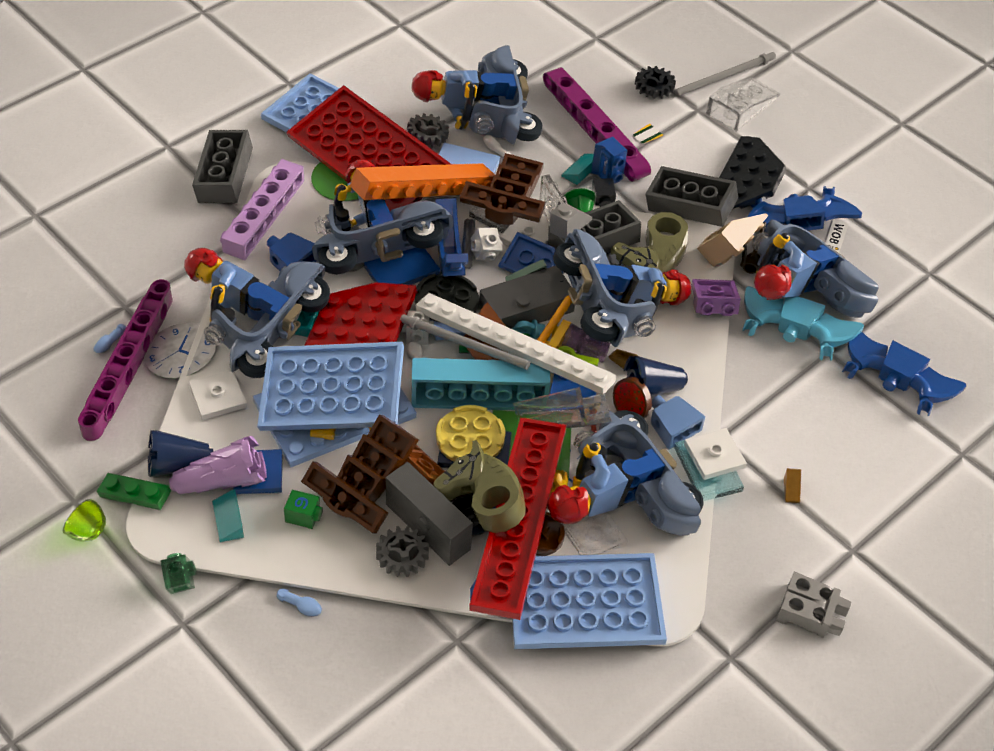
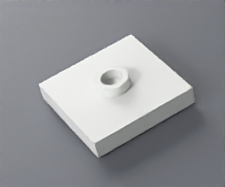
M518 218L500 236L502 243L507 246L511 244L517 232L548 244V225L542 222L537 223Z
M231 370L189 382L202 420L247 408L235 373Z
M727 428L685 439L684 445L703 480L746 468L747 462Z

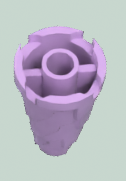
M253 436L239 439L230 443L231 445L211 452V455L191 462L189 466L173 472L172 478L169 479L172 491H177L178 494L201 493L218 488L227 489L240 485L245 487L266 481L264 480V478H267L266 466L262 451L257 452L254 447L259 446Z

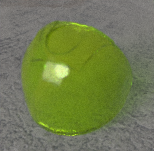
M87 499L80 503L67 518L63 527V533L71 539L81 542L93 541L98 538L106 525V517L100 505L92 499Z

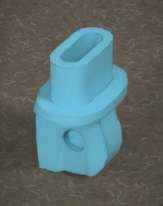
M532 320L531 323L520 321L512 329L520 333H528L531 338L537 339L546 326L545 324L538 323L537 320Z

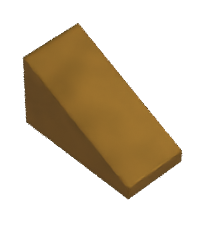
M616 349L608 357L624 369L627 359L630 356L638 355Z
M787 468L784 476L785 502L800 503L801 469Z

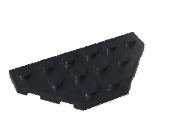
M741 136L719 178L736 181L738 200L733 209L737 207L743 209L755 204V200L765 197L767 199L774 196L786 172L785 164L760 138Z

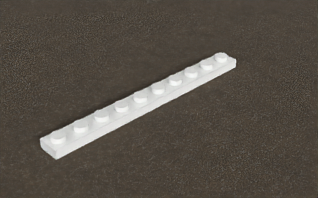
M428 293L416 304V312H422L425 316L512 355L526 359L530 363L602 395L616 381V375L431 293Z

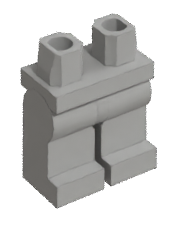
M794 571L776 621L786 624L787 621L802 626L807 631L817 633L818 636L823 638L826 632L840 636L845 620L833 615L837 613L846 617L851 601L840 597V589L835 587L832 589L826 584Z

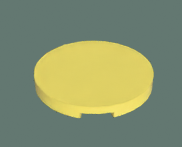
M463 405L455 407L453 411L440 418L436 427L437 446L442 454L453 462L457 458L471 452L473 448L472 441L474 440L478 441L484 454L496 457L504 446L505 427L502 420L482 406Z

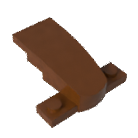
M505 153L502 163L498 166L496 175L493 176L491 186L487 187L466 181L460 195V202L484 208L485 218L497 224L513 225L518 218L539 223L545 209V201L530 197L540 178L544 163Z
M379 414L368 435H362L353 455H347L338 476L320 463L312 461L301 482L323 497L326 505L334 513L353 519L371 533L377 534L388 515L386 510L375 503L386 490V477L404 465L419 439L384 415Z

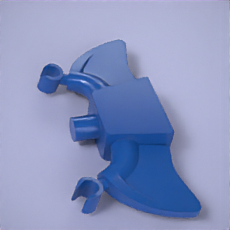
M823 186L822 199L818 201L809 195L798 196L797 194H791L783 200V205H772L765 201L762 202V198L755 200V204L751 205L753 209L748 217L767 214L768 217L763 221L767 223L766 227L770 220H776L779 223L797 225L810 231L823 229L824 221L837 218H862V212L848 201L834 196L835 187L826 188V186Z
M863 332L848 342V352L852 361H848L842 372H850L847 378H854L858 370L872 368L880 371L878 377L884 381L883 387L887 391L892 392L895 388L907 391L912 387L919 394L918 415L923 410L928 413L927 416H930L933 403L952 399L966 388L965 382L943 376L931 367L927 368L930 362L929 358L894 340L891 342L889 350L887 345L875 342Z

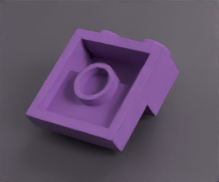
M692 279L693 305L696 313L701 315L721 314L724 316L739 314L741 299L734 280Z

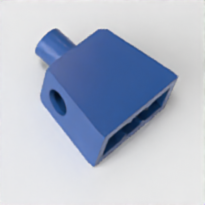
M288 233L281 239L273 235L267 240L270 261L279 271L284 266L287 267L290 263L317 262L312 251L315 243L294 233Z

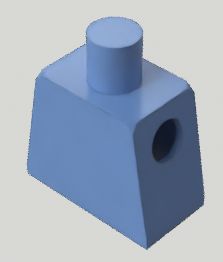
M660 395L652 399L654 410L652 412L651 425L668 449L675 447L685 441V439L702 431L705 416L681 397L675 396L667 402Z

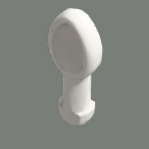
M491 135L484 136L483 141L491 151H495L502 158H504L505 153L511 154L502 148Z
M411 341L407 344L406 353L411 360L412 358L423 357V349L419 343Z

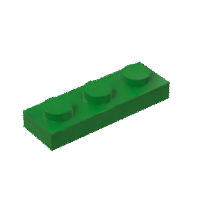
M107 473L97 493L102 498L161 510L171 493L169 485Z

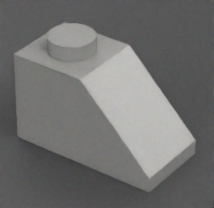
M563 202L550 213V233L566 240L567 235L572 233L574 229L580 230L592 220V216Z

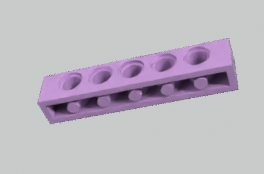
M281 159L277 166L273 167L270 175L263 180L260 188L253 193L250 201L243 206L237 218L235 217L232 220L227 231L222 233L220 242L222 243L223 253L242 260L247 259L303 184V166Z

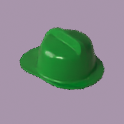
M573 189L564 194L562 203L564 202L585 213L593 210L596 196L589 189Z

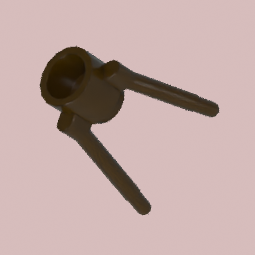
M763 222L764 226L759 231L753 252L747 255V244L743 245L745 249L742 251L740 266L749 274H755L759 269L757 263L761 256L757 253L758 245L762 240L766 222Z

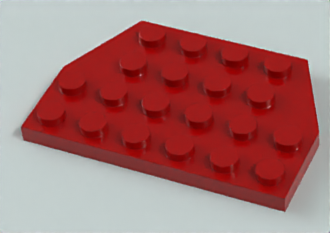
M374 282L330 293V299L327 305L320 310L304 346L397 342L404 325L400 318L403 314L407 315L417 294L416 285Z

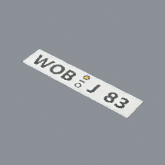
M836 219L832 221L825 244L838 253L840 252L849 223Z

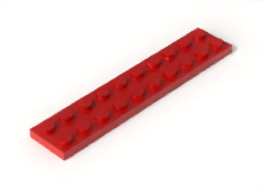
M520 417L508 466L517 476L523 490L526 507L525 516L518 525L508 531L497 533L489 531L469 604V611L517 620L521 619L546 516L548 498L552 491L566 433V425ZM505 503L496 505V508L503 506Z

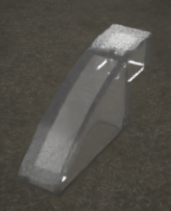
M580 387L513 403L518 424L520 417L564 424L566 428L611 422L605 394L583 398Z

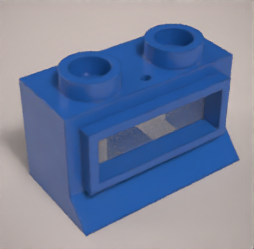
M613 136L595 144L591 174H596L600 178H613V182L618 183L623 180L627 149Z

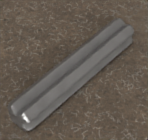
M467 218L464 220L462 253H468L469 262L465 268L470 269L473 261L471 237L475 233V220Z

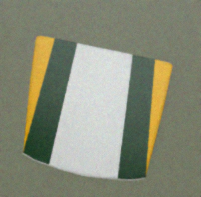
M648 124L634 133L633 136L644 144L662 137L663 134L651 124Z

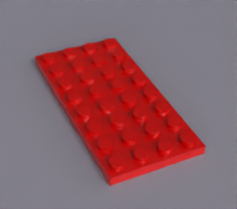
M344 85L287 131L290 139L345 181L347 168L357 159L371 161L376 167L451 164ZM424 197L385 199V203L389 211L395 208L418 202Z

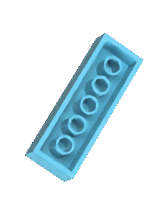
M412 358L411 404L413 408L453 409L463 405H477L485 407L487 410L547 411L550 371L533 363H530V367L526 370L505 361L493 359Z

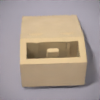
M761 214L731 221L707 236L697 249L713 267L720 262L725 264L732 255L736 257L745 249L743 245L748 244L755 237L753 233L758 232L764 226L763 221L768 215Z

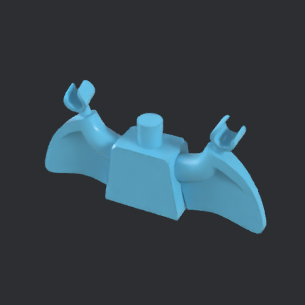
M751 286L746 287L744 303L750 319L745 321L742 331L749 329V336L755 334L757 326H762L766 323L779 324L778 330L784 333L783 338L787 342H794L796 338L808 340L811 335L817 338L821 346L819 359L823 360V356H828L831 361L833 358V347L851 341L864 328L863 323L840 320L827 313L824 314L826 305L799 296L786 297L785 301L781 298L767 300V298L760 296L755 288Z

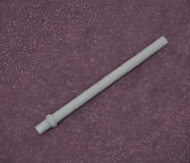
M774 52L763 53L758 58L674 90L676 96H680L760 64H768V61L776 58V54Z
M403 314L400 318L402 323L409 325L413 330L420 329L526 370L530 367V361L426 323L417 316L410 317Z

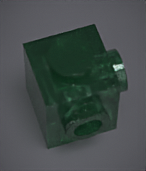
M173 553L168 555L167 559L160 560L165 588L170 594L195 588L193 576L197 573L193 560L190 561L182 553Z

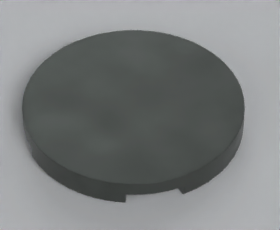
M432 274L425 277L417 285L415 304L428 293H431L474 313L478 309L479 294L477 287L464 276Z

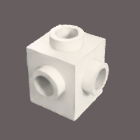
M477 228L471 237V250L474 252L475 260L493 261L503 249V243L499 238L497 228Z
M408 311V316H417L421 318V321L434 325V321H430V317L425 316L422 312ZM403 325L402 332H406V343L413 341L419 344H428L430 333L420 329L413 330L409 325Z

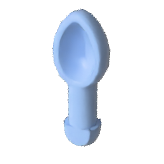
M119 324L109 335L101 337L93 350L96 353L107 351L112 343L124 333L126 326Z
M284 588L277 591L278 600L297 606L300 613L306 616H318L321 614L322 608L314 598L308 596L300 597L288 592Z

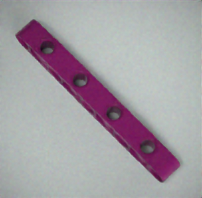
M562 67L543 74V82L547 89L596 144L613 136L627 149L624 175L631 182L651 174V166L645 157Z
M159 279L151 284L88 396L85 406L78 417L81 434L85 440L95 441L102 436L140 367L149 346L158 333L173 301L170 283L167 280Z

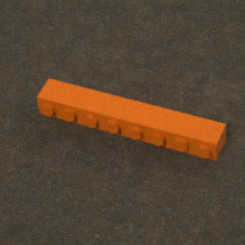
M483 163L356 168L350 187L363 200L461 195L466 181L490 187L495 174Z

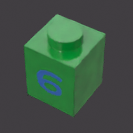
M296 490L291 491L284 507L286 523L313 529L315 522L320 521L323 513V507H320L319 496Z

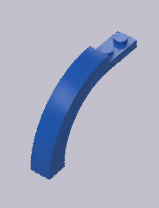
M456 198L436 199L435 203L445 208L453 217V227L448 230L447 238L442 239L438 243L442 276H465V266L469 261L468 253L461 252Z

